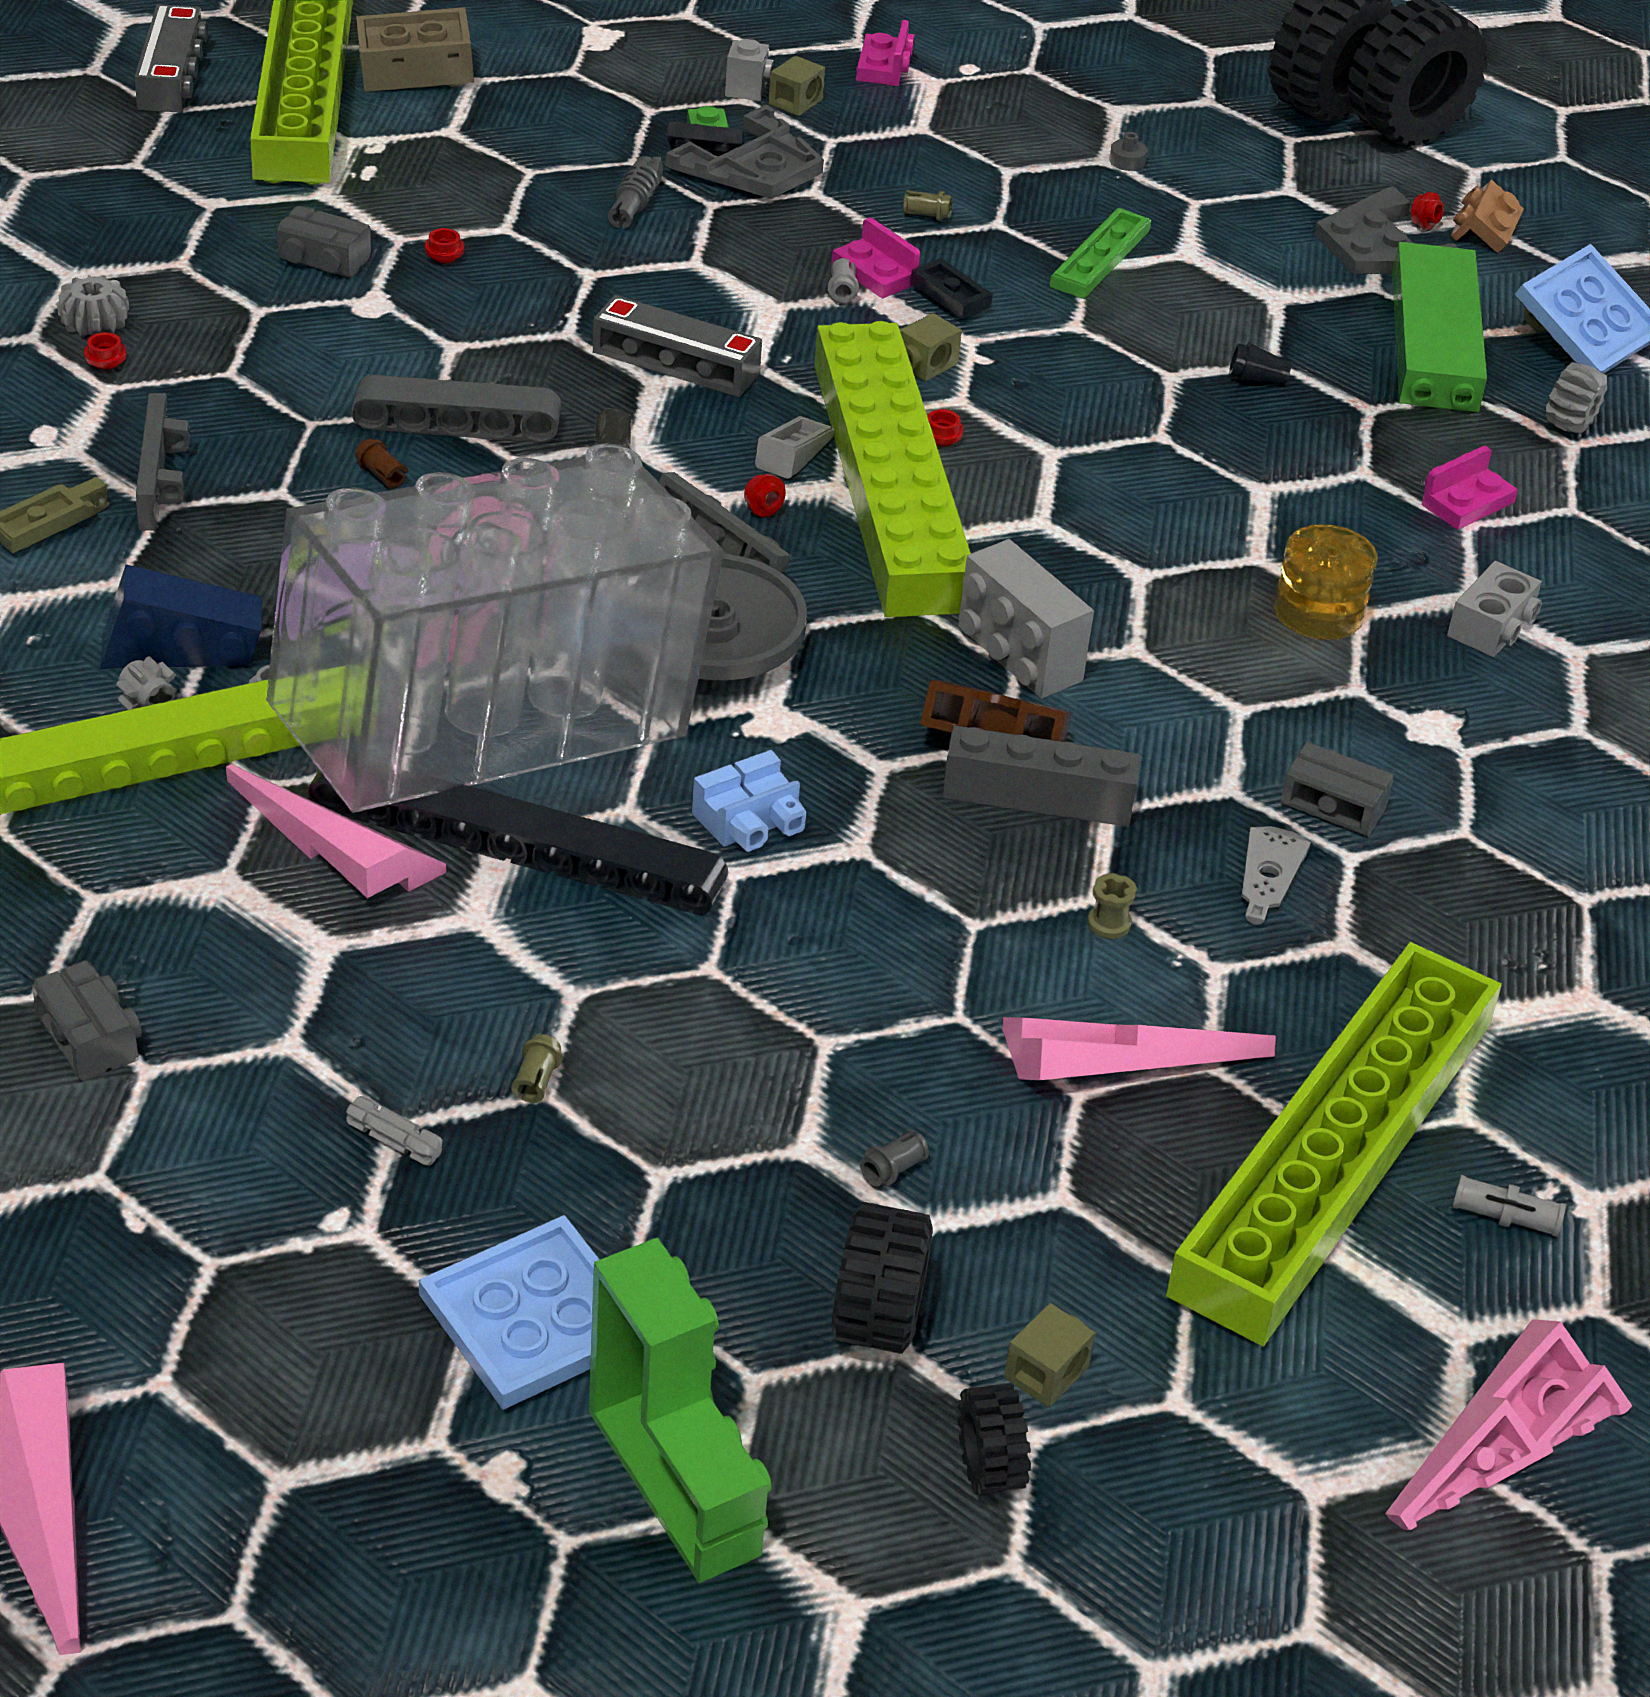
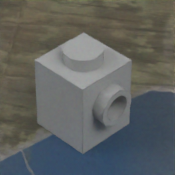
M752 39L733 40L727 56L725 96L761 101L767 81L770 82L771 71L774 70V60L768 59L769 45L760 44Z

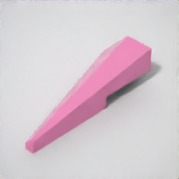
M232 764L226 766L228 783L310 859L319 854L323 856L367 898L396 883H399L409 892L446 873V863L240 767Z
M1003 1017V1033L1018 1078L1024 1080H1047L1275 1056V1035Z
M1532 1319L1385 1514L1400 1528L1412 1530L1417 1527L1416 1522L1439 1509H1450L1460 1503L1459 1498L1477 1488H1488L1551 1454L1554 1452L1552 1447L1573 1436H1583L1593 1431V1425L1611 1415L1624 1414L1632 1405L1605 1365H1595L1588 1362L1561 1321Z
M64 1363L3 1369L0 1372V1528L20 1571H23L32 1590L34 1602L40 1614H43L59 1655L81 1653L69 1400Z

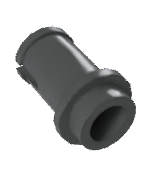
M910 1129L882 1147L876 1145L868 1148L860 1161V1168L864 1178L873 1186L882 1185L885 1187L894 1184L898 1174L928 1158L929 1148L927 1142L920 1133L915 1134V1130Z

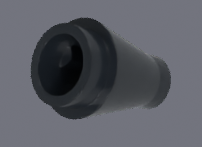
M1248 342L1247 345L1238 343L1231 359L1229 374L1238 376V381L1270 382L1285 385L1291 371L1292 362L1284 360L1251 342Z

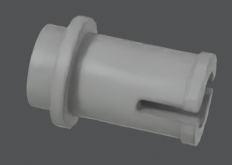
M846 258L838 259L832 264V277L828 282L829 295L838 302L851 301L859 292V283L855 278L856 266L852 262L849 268L850 260Z

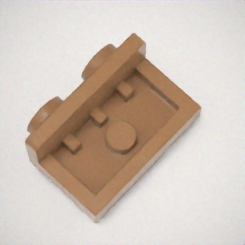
M1491 179L1481 189L1475 186L1461 202L1464 207L1453 219L1456 225L1450 236L1457 241L1471 229L1498 253L1509 243L1524 208L1520 206L1519 201L1512 193L1505 192Z

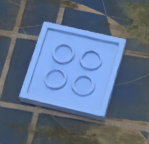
M1591 244L1522 284L1515 293L1527 310L1536 317L1553 339L1562 346L1576 363L1592 366L1603 374L1650 345V308Z
M565 1215L418 1280L420 1297L502 1410L590 1369L594 1262L598 1261L599 1258Z

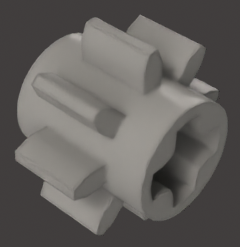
M150 656L146 657L144 661H133L120 673L119 681L116 685L124 693L118 698V701L127 710L172 701L175 698L177 689L169 682L174 679L176 674L163 662L157 664Z

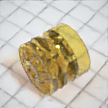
M1311 525L1298 529L1289 536L1281 567L1282 574L1274 602L1277 617L1287 628L1311 638L1340 639L1353 635L1362 627L1370 596L1369 591L1378 561L1375 547L1364 536L1344 527Z

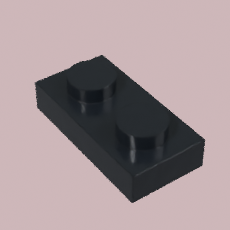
M668 121L667 139L669 145H675V148L691 142L702 149L712 150L711 153L721 156L744 144L743 129Z
M942 258L911 271L910 283L961 319L986 310L992 305L993 293Z

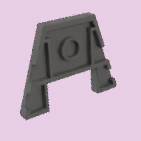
M766 104L745 114L743 118V129L758 136V138L719 157L691 142H687L667 152L665 166L670 169L773 199L822 174L824 159L802 137L795 139L789 133L790 126L784 120H779L778 122L774 118V110Z
M1394 186L1387 187L1318 221L1314 235L1352 274H1392L1399 242H1413L1407 238L1405 232L1399 230L1389 219L1408 216L1411 202ZM1454 243L1439 245L1443 247L1458 248Z

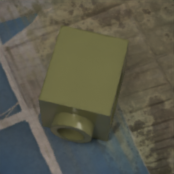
M796 55L771 71L769 105L796 116L806 112L823 100L825 67Z
M931 313L900 329L915 376L927 381L958 364L962 330Z
M1049 1303L1010 1341L1004 1378L1050 1408L1089 1368L1096 1332L1088 1328L1077 1317L1068 1315Z

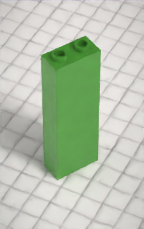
M1399 242L1392 271L1399 403L1479 412L1487 382L1476 250Z

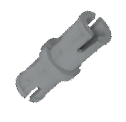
M1461 1175L1452 1208H1461L1499 1219L1498 1225L1509 1227L1511 1223L1558 1237L1566 1204H1559L1520 1193V1187L1511 1184L1506 1189Z

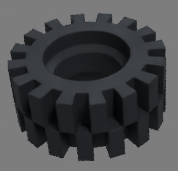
M1012 1383L964 1389L960 1393L961 1400L958 1403L961 1414L958 1416V1426L961 1428V1435H959L960 1445H963L964 1450L962 1459L964 1465H967L966 1474L968 1481H971V1488L978 1495L1026 1488V1484L1029 1483L1030 1479L1028 1471H1031V1461L1028 1458V1453H1031L1030 1442L1027 1441L1026 1433L1029 1432L1028 1425L1023 1420L1025 1411L1023 1404L1019 1403L1017 1389L1014 1390Z

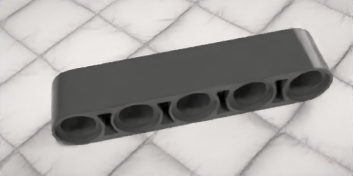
M368 375L358 382L351 415L357 425L368 430L542 443L553 439L556 435L562 404L557 393L543 387Z

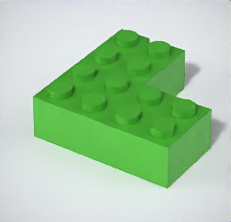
M657 1237L594 1262L589 1413L698 1583H702L762 1556L764 1529L768 1527L766 1505L767 1495L771 1491V1481L764 1464L757 1458L752 1460L743 1447L741 1435L734 1420L728 1415L723 1417L713 1402L710 1387L712 1370L716 1367L713 1352L714 1332L719 1329L715 1309L707 1298L703 1297L700 1299L690 1284L688 1272L681 1259L677 1256L671 1257Z

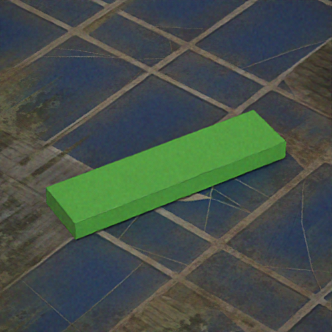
M1117 208L1051 275L1050 287L1085 299L1150 231L1151 219Z

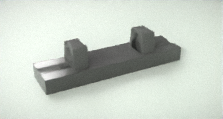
M149 393L136 488L138 528L144 531H157L159 507L161 504L183 502L184 497L183 472L166 470L164 466L166 453L189 451V423L186 420L168 418L166 414V393Z
M675 472L662 473L650 508L651 513L706 553L731 554L750 558L764 563L783 574L791 555L781 549L777 542L757 532L721 506V502L711 495L704 494Z

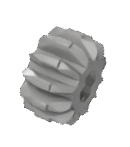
M88 275L84 279L72 278V283L61 286V294L58 295L59 302H57L58 315L61 316V323L66 325L67 332H79L80 337H85L102 332L114 334L115 329L125 327L129 302L125 289L121 288L119 281L107 280L105 275L98 278H92Z
M1574 362L1569 364L1561 372L1558 381L1554 383V388L1549 395L1550 399L1546 405L1547 421L1564 431L1580 434L1592 424L1604 401V394L1607 391V376L1589 365Z

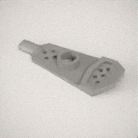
M1272 826L1250 827L1242 897L1249 902L1245 915L1248 922L1255 925L1262 924L1268 908L1280 906L1295 874L1310 849V841L1295 832ZM1262 873H1271L1276 877H1266Z

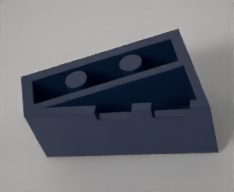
M126 564L102 634L100 669L125 668L129 663L136 660L144 661L148 656L157 664L163 662L167 667L249 666L261 634L262 597Z

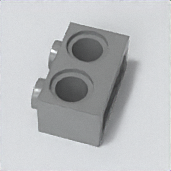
M1494 561L1455 602L1447 636L1495 657L1506 644L1512 645L1516 641L1525 623L1532 624L1536 619L1542 605V601L1537 599L1542 581Z

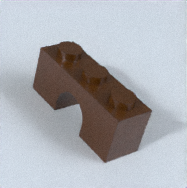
M930 679L920 725L951 733L953 725L968 728L976 727L988 731L1027 735L1033 738L1065 742L1072 712L951 682Z

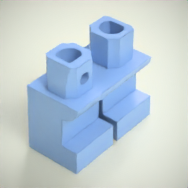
M772 750L736 762L735 768L730 764L694 778L692 814L723 847L737 842L749 852L763 846L768 839V830L778 827L783 834L791 836L804 830L806 810L799 802L800 783L798 781L788 782L780 772L781 760Z

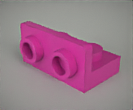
M902 20L898 38L886 33L865 35L857 67L856 81L899 86L901 74L908 73L910 56H912L915 34L908 33L909 21Z
M870 217L863 221L862 239L834 249L832 251L831 264L841 258L849 259V268L852 262L856 266L855 278L858 282L883 299L914 286L910 283L911 271L919 267L920 251Z
M1484 445L1450 462L1433 468L1425 480V491L1421 505L1459 530L1515 503L1518 489L1502 479L1500 475L1488 469L1492 450Z

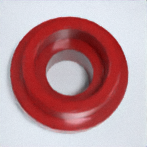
M1427 192L1417 195L1411 207V219L1421 229L1431 230L1441 221L1444 206L1439 195L1435 192Z
M436 229L430 232L429 239L425 242V253L439 263H451L463 255L464 242L460 239V234L453 229Z
M108 332L92 335L87 340V345L84 348L85 360L89 364L103 370L115 368L127 356L126 347L121 343L120 337Z
M946 409L934 410L928 414L927 417L937 446H949L962 438L963 425L958 414Z
M772 474L753 477L747 483L744 491V498L748 508L760 517H768L775 514L783 505L786 496L783 481Z

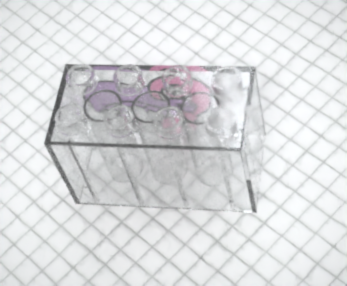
M617 444L594 445L586 451L585 457L551 463L533 458H516L506 462L502 467V471L464 478L450 473H429L421 476L413 487L378 493L361 488L338 489L328 495L326 502L286 508L266 701L352 813L440 793L461 784L471 786L687 736L724 550L692 518L690 508L683 501L672 497L642 466V459L635 451Z

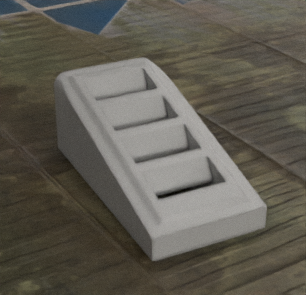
M799 416L759 437L755 466L760 470L789 479L797 474L834 437L835 429Z

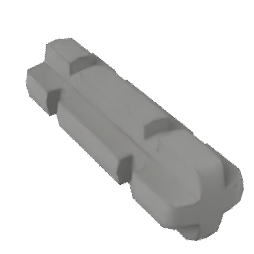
M365 1096L357 1097L353 1104L348 1106L346 1113L348 1114L347 1122L349 1125L362 1132H367L370 1129V1136L403 1154H408L411 1151L409 1157L423 1165H432L436 1158L441 1155L443 1150L441 1148L443 1142L441 1137L426 1129H422L420 1133L418 1131L419 1125L385 1107H381L379 1111V1104Z

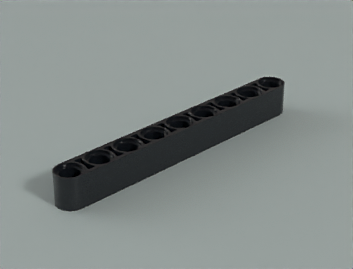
M337 751L331 753L307 788L308 800L350 819L365 823L374 821L377 822L376 826L412 836L416 833L421 834L420 838L458 849L464 846L466 851L502 861L511 859L510 863L548 874L554 871L556 876L595 887L601 884L602 889L638 899L647 897L649 902L685 912L693 910V914L700 916L706 915L711 910L729 873L724 860L706 850L347 752Z

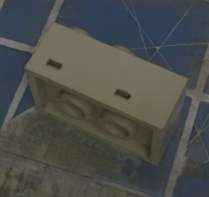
M465 7L356 16L364 92L440 85L459 87L465 83H474L471 42Z

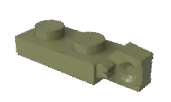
M98 477L70 488L65 487L61 483L0 511V543L10 552L15 553L59 531L66 530L88 517L94 516L109 506L107 485Z

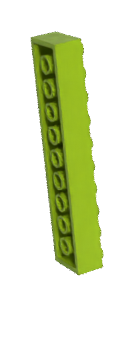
M273 0L250 138L253 180H264L268 183L296 181L309 185L321 182L330 183L353 0Z
M876 321L872 324L838 322L832 325H818L814 367L831 427L835 429L834 439L884 617L960 614L967 555L971 554L898 323Z
M1409 942L1175 1252L1166 1297L1264 1347L1490 1027L1502 983Z

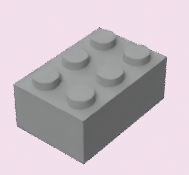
M1010 539L967 555L958 624L963 632L976 641L993 659L1001 663L1040 699L1082 682L1094 610Z

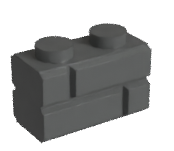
M297 205L289 213V217L286 216L278 224V257L285 261L352 278L359 270V267H362L370 259L369 224L329 213L315 212L313 209Z
M1306 742L1298 757L1295 758L1288 769L1281 804L1298 811L1302 810L1306 814L1369 837L1388 804L1394 774L1341 755L1334 750Z
M85 960L64 968L61 974L55 971L34 980L32 990L36 1015L78 1079L84 1082L106 1073L107 1068L115 1070L135 1062L136 1057H138L136 1038L142 1035L141 1026L137 1015L131 1007L122 1009L119 1005L118 991L109 975L100 977L91 962L89 963Z

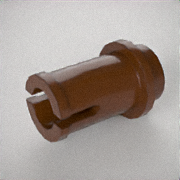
M366 439L357 447L355 456L359 467L374 473L388 488L395 489L406 480L407 475L403 473H408L407 467L387 452L384 442Z

